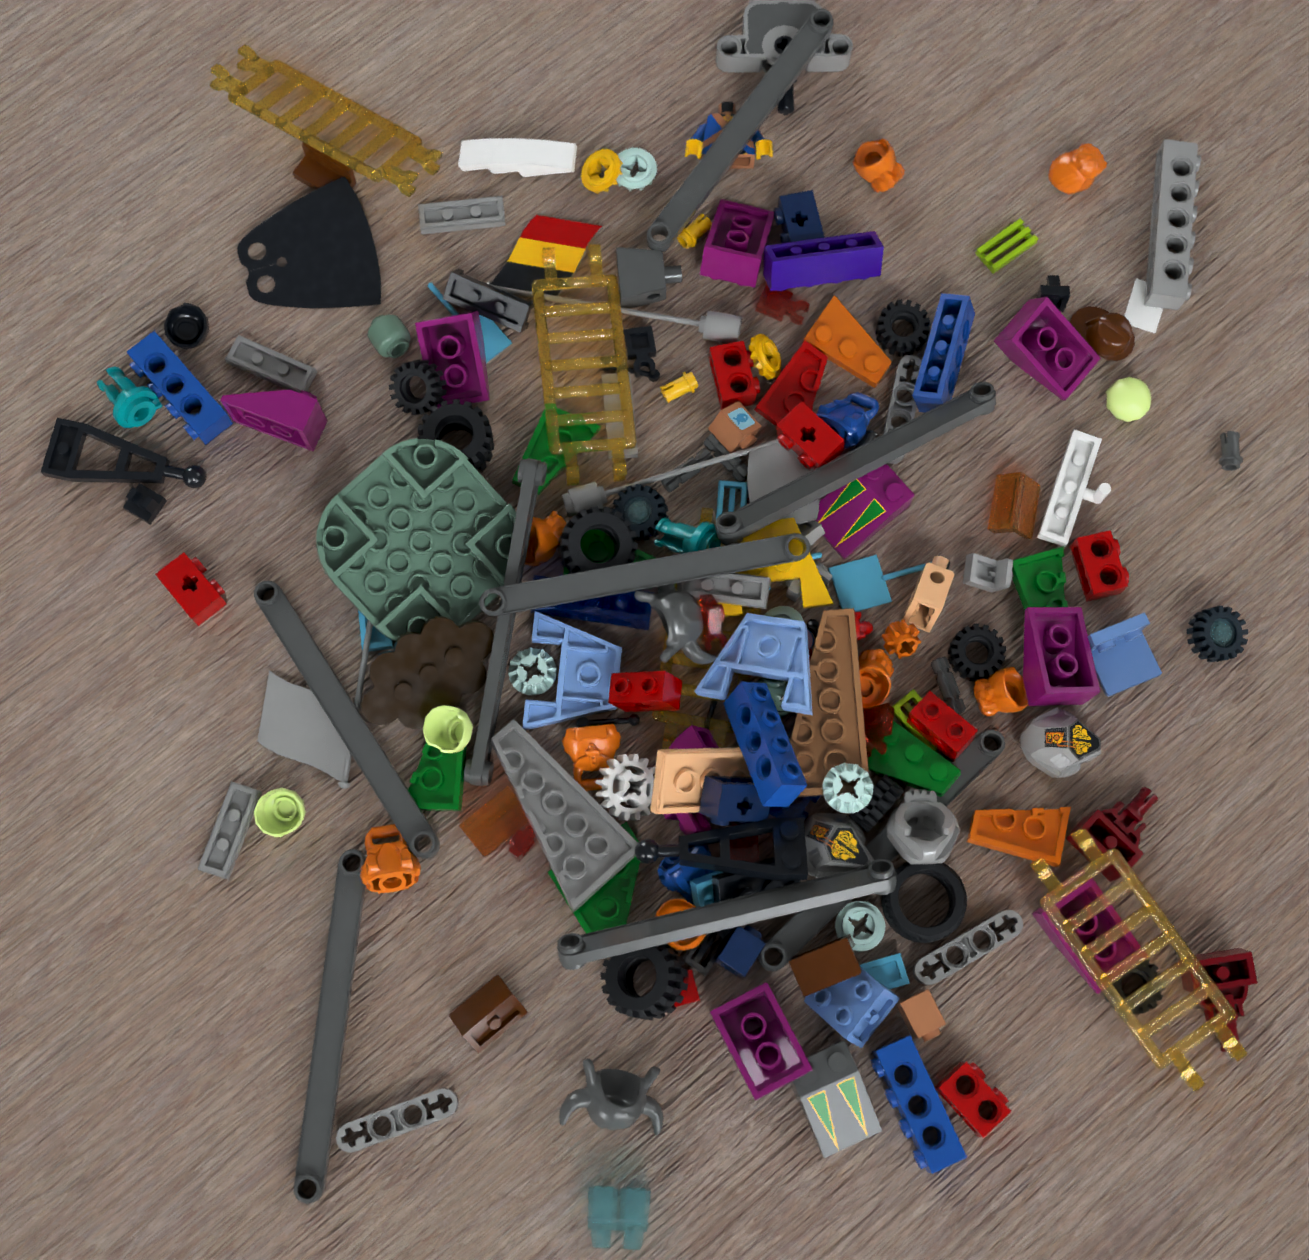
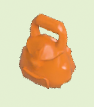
M614 724L567 728L565 737L562 739L564 751L570 755L574 763V779L586 791L602 790V786L595 782L596 780L603 779V777L582 780L583 771H598L600 768H609L607 760L614 759L615 753L621 745V735L617 732Z
M395 824L371 827L365 836L367 857L361 866L360 877L369 891L377 892L378 894L409 889L410 886L418 882L421 872L419 859L409 850L408 844ZM399 835V841L376 845L373 843L374 839Z

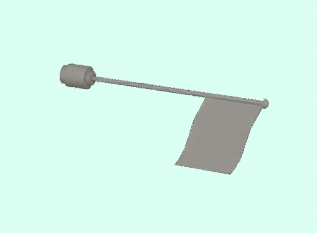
M775 439L604 491L603 486L597 487L595 482L568 489V493L562 494V499L567 515L571 517L584 509L589 510L594 506H598V509H603V504L607 503V496L617 494L620 491H627L626 487L630 485L633 488L636 487V484L647 485L749 454L747 487L751 503L814 469H806L799 462L798 455L792 449L786 450ZM819 499L781 519L794 518L797 525L816 520L819 512Z
M368 620L354 701L358 711L360 709L373 625ZM269 670L257 742L280 756L316 767L341 781L338 782L341 788H348L351 784L348 783L352 755L312 690L289 683Z

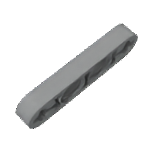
M908 355L903 357L898 364L883 434L895 429L891 424L893 417H903L906 422L914 419L917 405L913 396L910 402L903 403L897 398V392L907 390L913 395L922 363L919 357ZM908 365H912L914 372L910 382H905L907 376L906 368ZM905 454L889 462L888 464L900 463L903 460Z
M1004 910L916 961L913 966L914 978L922 985L929 986L938 983L1019 935L1023 929L1021 916L1013 910ZM1003 916L1007 920L1012 918L1015 922L1011 926L1013 932L1011 933L1008 929L996 934L1001 938L1000 941H997L995 932L988 924L992 923L994 929L1004 923ZM977 931H983L989 936V945L985 949H979L973 943V936ZM951 946L958 947L963 953V959L957 965L950 963L946 957V952ZM939 954L941 963L948 971L944 973L943 967H940L932 972L934 977L932 980L928 976L922 977L920 974L924 969L922 964L924 962L927 966L935 964L939 961L935 958V955Z
M438 1089L353 1120L339 1128L336 1142L340 1149L349 1153L378 1144L452 1116L458 1109V1097L451 1089ZM440 1094H443L445 1098L451 1097L452 1104L448 1105V1112L444 1113L442 1108L433 1110L431 1113L434 1115V1118L428 1119V1109L423 1102L424 1099L428 1098V1103L431 1105L440 1101ZM410 1105H417L422 1111V1118L416 1124L408 1123L404 1117L405 1110ZM380 1116H385L391 1121V1130L383 1136L377 1134L374 1130V1122ZM367 1121V1131L373 1140L367 1142V1135L356 1139V1146L354 1147L351 1142L345 1143L344 1136L348 1135L347 1129L351 1127L353 1132L365 1129L362 1122Z

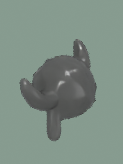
M674 584L659 586V593L635 591L634 597L636 600L650 603V606L657 611L668 636L666 641L667 648L660 655L662 662H668L680 649L694 663L709 664L716 660L717 657L714 654L703 651L697 642L705 623L701 608L691 594L686 591L675 590Z
M589 1058L583 1060L586 1087L574 1090L567 1095L559 1112L560 1125L564 1126L576 1109L586 1108L592 1122L600 1128H606L611 1131L626 1129L635 1124L639 1116L644 1114L651 1119L654 1134L658 1136L661 1133L663 1126L662 1108L654 1098L646 1095L660 1074L661 1070L658 1067H652L645 1077L641 1078L630 1072L618 1069H600L595 1072L592 1060Z

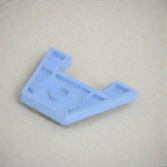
M535 611L532 643L561 645L556 702L525 699L522 728L526 731L616 710L617 707L608 703L611 673H620L622 647Z
M747 613L695 689V693L698 696L726 700L734 673L787 681V687L781 704L784 711L813 716L807 625L804 621Z

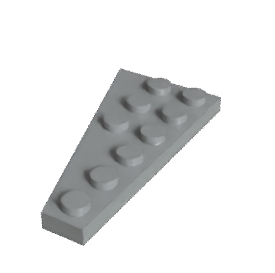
M513 719L491 738V744L574 913L635 857V847L638 842Z

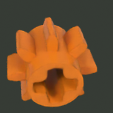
M904 619L889 624L885 634L881 636L886 642L883 646L888 654L891 655L895 652L899 659L912 655L916 651L918 644H921L917 636L919 631L913 623L908 625Z

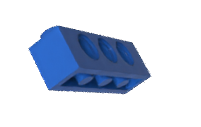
M941 293L912 395L919 412L926 413L951 400L953 397L975 317L970 296Z
M155 331L127 351V354L132 359L129 366L139 378H142L144 375L148 378L150 383L147 386L157 395L158 399L163 396L168 401L165 407L175 419L181 416L186 422L182 427L193 440L199 437L206 445L233 424L223 408ZM165 366L161 372L154 373L157 367ZM183 386L180 392L172 393L174 388ZM201 406L198 413L190 414L194 407Z
M741 681L723 703L762 806L788 807L808 785L767 684Z
M911 1035L904 1036L872 1051L874 1059L870 1060L878 1078L884 1077L888 1089L884 1090L891 1107H897L902 1119L898 1120L906 1139L912 1138L916 1150L912 1151L919 1168L921 1170L925 1168L928 1173L933 1174L967 1158ZM900 1065L905 1066L910 1074L908 1081L904 1084H899L894 1077L895 1069ZM915 1095L919 1096L923 1101V1109L916 1115L911 1113L908 1107L910 1098ZM928 1126H933L937 1131V1140L931 1145H927L922 1137L924 1129Z

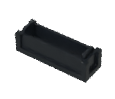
M461 269L450 273L443 296L444 300L472 312L478 311L479 315L520 333L528 329L529 323L527 320L531 309L536 305L535 301H526L465 275Z

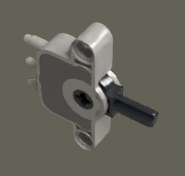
M749 0V4L744 11L742 35H726L717 42V67L719 70L727 73L760 72L763 70L766 74L812 12L822 9L815 0ZM822 23L816 24L818 26H824V24ZM830 34L805 67V71L839 72L845 70L850 63L853 48L852 40L843 34ZM793 84L777 104L778 112L785 116L794 112Z

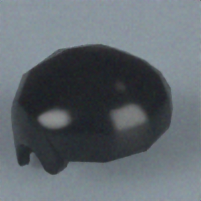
M183 303L181 306L172 308L169 311L164 322L165 335L174 346L183 349L195 348L205 341L209 333L208 318L200 307L190 303Z

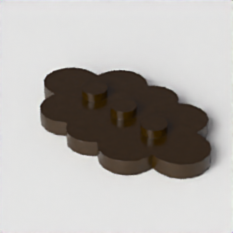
M435 616L423 624L420 633L407 632L402 634L394 645V651H383L371 660L369 676L374 685L367 689L361 699V710L364 717L370 723L376 725H386L398 718L405 727L421 729L423 728L425 717L432 708L441 705L458 707L462 694L477 692L486 681V669L482 660L492 651L494 640L492 630L485 623L478 620L468 621L458 627L450 618Z

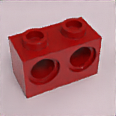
M744 340L709 348L708 359L721 410L738 401L744 407L755 405L756 396L760 393L758 377L752 376L750 368L754 367V362L750 358L751 352L746 350ZM727 359H735L739 364L731 366L725 361ZM741 385L746 390L739 393L733 391L731 387Z
M1111 530L1078 537L1069 546L1086 602L1121 594L1128 587L1129 574L1126 567L1121 564L1119 558L1120 545L1116 538L1113 539ZM1091 547H1098L1102 551L1103 557L1093 554ZM1100 574L1107 575L1111 579L1112 584L1107 585L1103 583L1100 579Z
M930 690L910 711L907 723L953 762L974 740L978 731Z
M960 1062L935 1086V1089L977 1137L984 1138L1011 1112L1006 1106L1009 1101L998 1088L994 1087L991 1089L983 1079L986 1078V1075L974 1062L970 1065L967 1062ZM962 1075L966 1076L970 1081V1089L966 1094H961L956 1088V1081ZM984 1100L990 1102L993 1108L991 1116L987 1119H983L978 1111L980 1103Z

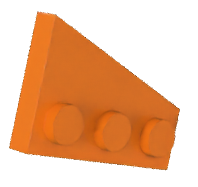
M835 295L803 339V342L807 341L826 355L828 360L873 388L877 387L892 363Z
M1060 807L1059 809L1032 808L1031 810H975L972 814L967 842L1058 867L1061 862L1071 807Z

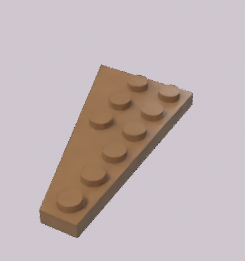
M854 608L823 610L810 660L813 716L797 713L790 739L791 746L808 785L798 797L823 795L822 787L826 774L832 767L844 762L858 764L868 772ZM839 777L843 787L838 794L855 793L853 789L858 780L848 783Z

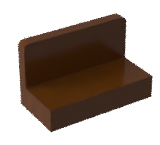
M306 140L303 142L302 148L305 156L293 171L295 179L317 190L345 176L351 187H355L357 182L350 165Z
M850 934L789 960V964L804 996L861 974L862 969L853 951L855 944Z
M496 975L450 1013L449 1017L461 1035L479 1054L528 1012L500 976Z

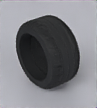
M906 862L896 869V888L892 893L882 895L881 899L884 916L893 930L903 938L918 943L934 942L955 931L962 922L967 909V894L959 875L945 863L910 864ZM925 874L937 879L944 886L948 894V913L943 921L935 926H917L910 922L900 909L898 900L900 887L906 879L913 875Z

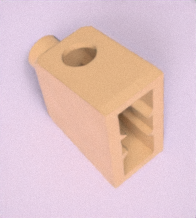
M935 556L932 563L928 562L925 564L903 616L908 625L913 623L916 628L930 633L943 609L954 577V572L948 570L950 561L947 558Z

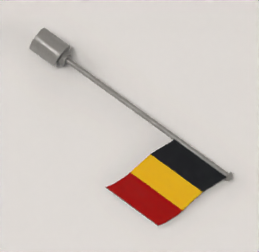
M536 215L522 231L507 263L492 283H486L514 295L699 326L698 332L703 333V339L723 343L739 341L742 316L708 310L707 315H701L700 321L559 297L575 275L589 244L597 233L603 229V226Z

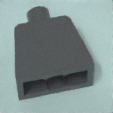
M616 248L621 307L631 309L663 301L666 299V284L682 283L681 265L664 266L662 251Z

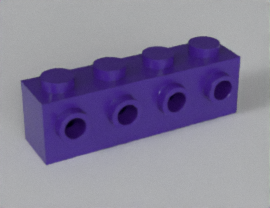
M875 231L764 246L763 277L770 291H784L790 288L812 287L819 284L840 283L855 279L865 280L870 277L881 276L884 246Z

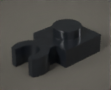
M652 326L623 329L627 360H635L633 366L634 376L636 378L640 377L639 368L642 366L648 367L650 375L654 376L656 365L654 360L650 358L656 357Z

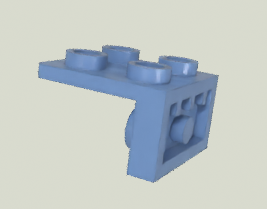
M1145 612L1088 636L1097 678L1105 695L1108 697L1162 674L1142 632L1150 624Z
M862 967L861 974L810 994L804 999V1002L843 1038L860 1048L864 1046L900 999L893 991L875 980Z

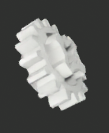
M627 754L617 755V760H607L609 768H600L599 771L604 777L595 782L602 786V790L598 791L596 796L604 798L601 806L603 808L610 807L609 814L612 817L618 816L619 820L628 821L629 818L630 820H640V815L648 816L650 814L648 806L651 807L654 784L653 774L656 767L647 768L649 759H639L638 754H629L628 756ZM625 767H631L637 772L632 773L630 769L626 770ZM626 802L627 805H631L632 807L626 808L622 806L620 803Z

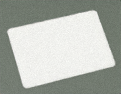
M1136 279L1124 316L1129 320L1131 326L1156 333L1163 308L1144 306L1146 281Z

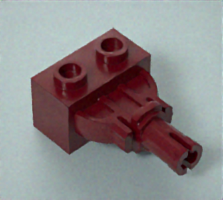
M1142 787L1139 793L1123 809L1122 807L1125 804L1120 801L1112 809L1102 811L1097 809L1085 816L1065 837L1109 882L1126 875L1144 854L1138 847L1140 844V833L1146 828V824L1144 822L1139 825L1137 824L1142 821L1143 816L1151 806L1158 801V797L1155 794L1147 797L1152 791L1146 787Z
M1234 948L1178 958L1183 989L1191 992L1198 1005L1204 1009L1205 1020L1216 1022L1220 1051L1230 1052L1232 1048L1235 1051L1242 1049L1236 1021H1238V1016H1245L1243 1003L1248 994V985L1258 984L1252 952L1242 948Z

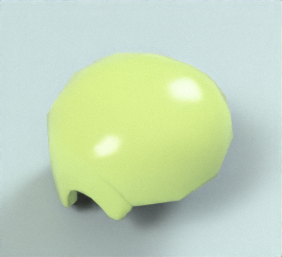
M1132 377L1119 379L1106 391V407L1116 419L1126 422L1139 420L1150 409L1151 393L1147 384L1140 379Z
M441 705L432 708L425 717L423 725L425 741L428 745L438 748L440 752L458 753L471 740L473 725L468 714L460 708Z
M286 788L267 792L260 797L254 809L256 825L263 833L273 837H282L296 830L302 824L306 814L304 801L295 791Z

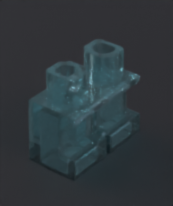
M589 1185L588 1229H591L592 1245L594 1248H610L611 1230L624 1231L623 1249L641 1250L644 1232H647L651 1188L622 1187L620 1218H617L618 1187Z

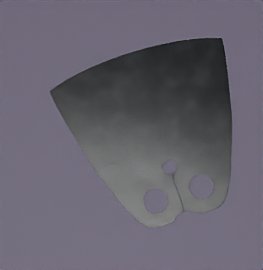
M345 176L285 206L252 229L238 244L237 252L240 263L247 268L249 273L246 280L248 293L257 302L273 306L312 309L381 304V277L374 240L359 199ZM253 243H261L266 248V254L260 260H254L248 255V249ZM281 257L287 260V264L284 267L277 265V260ZM262 276H271L275 281V287L269 293H263L257 287V282Z

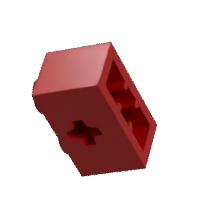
M803 401L776 425L778 442L786 450L792 449L798 455L799 462L808 470H815L831 462L844 451V439Z
M183 552L155 575L189 617L200 626L227 605L221 597L225 591L214 578L210 582L206 579L203 573L207 569L196 556L190 559ZM195 583L198 588L193 592L190 586Z
M667 671L611 673L608 703L625 712L680 710L682 680Z

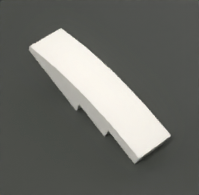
M520 138L462 140L458 166L463 171L489 169L493 174L519 172L523 177L574 172L577 146L574 143Z

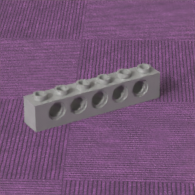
M1164 139L1156 153L1144 306L1179 310L1184 301H1188L1191 295L1192 284L1188 283V275L1191 274L1194 264V258L1190 257V249L1193 248L1196 236L1195 231H1192V223L1195 222L1197 216V206H1194V198L1199 190V180L1195 179L1196 172H1198L1201 164V155H1197L1198 143ZM1170 222L1175 223L1178 227L1171 225ZM1168 248L1174 249L1176 253L1171 252ZM1165 273L1171 274L1175 279L1169 278Z

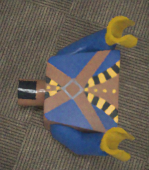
M722 102L719 104V114L708 115L707 123L701 124L691 139L686 141L685 157L693 154L697 155V159H702L736 114L734 103ZM758 130L729 169H754L755 151L757 160L761 159V155H769L772 158V141L764 139Z

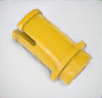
M701 213L677 237L680 245L686 249L696 246V241L711 229V220L707 216L705 217V214Z
M683 372L681 377L664 386H660L663 397L666 398V402L670 403L672 400L688 392L695 393L694 389L699 386L692 372L687 374Z

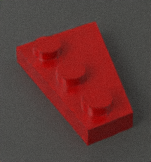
M804 341L755 407L754 411L776 426L801 401L813 410L814 400L819 390L828 357L807 341Z

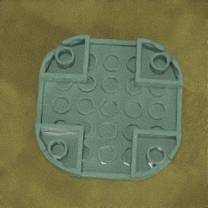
M409 439L388 448L342 491L334 496L323 511L317 527L316 549L320 564L326 575L379 632L393 641H397L402 634L407 632L420 633L423 624L435 616L450 618L458 627L471 621L482 611L479 605L481 594L485 590L501 587L504 584L516 511L510 503L507 504L473 467L467 460L469 458L456 447L436 439ZM488 595L485 599V606L490 604L498 595Z

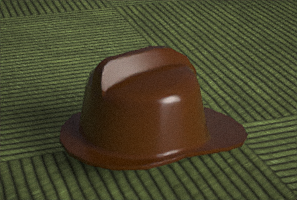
M1084 307L1072 315L1071 325L1100 357L1109 361H1119L1132 353L1135 345V336L1132 332L1131 324L1125 316L1119 313L1108 312L1099 307Z

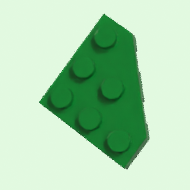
M623 823L621 826L639 842L628 823ZM636 856L573 913L586 934L627 924L640 861ZM549 870V876L551 877L559 892L563 896L564 900L568 904L567 899L554 875L553 870Z

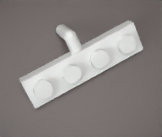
M1075 429L1072 431L1037 538L1066 547L1082 499L1099 504L1110 493L1111 486L1108 483H1102L1096 491L1086 488L1101 444V438Z

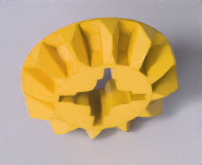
M601 149L592 153L586 159L581 170V180L589 191L597 194L601 191L609 192L611 185H617L616 179L618 176L623 175L621 171L623 163L618 155L610 149ZM602 165L607 169L604 171V178L599 176L602 173Z
M764 334L752 337L749 350L754 367L767 380L778 377L781 371V357L776 345Z

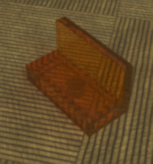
M1022 472L998 474L996 476L988 530L994 534L1015 532L1024 539H1032L1040 484Z
M507 786L459 826L484 857H487L529 821L516 795Z

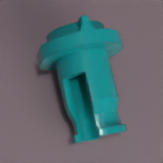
M110 367L106 369V372L123 391L120 392L113 384L106 385L102 380L97 381L98 388L106 392L107 398L114 405V419L123 428L143 426L153 418L157 409L163 407L157 395L150 388L145 386L137 387L132 380L125 377L124 371L119 367Z
M664 517L655 528L657 531L665 534L662 539H655L654 544L659 547L666 546L671 551L679 554L720 547L721 542L717 537L716 525L707 521L702 522L696 528L681 522H671L669 518Z

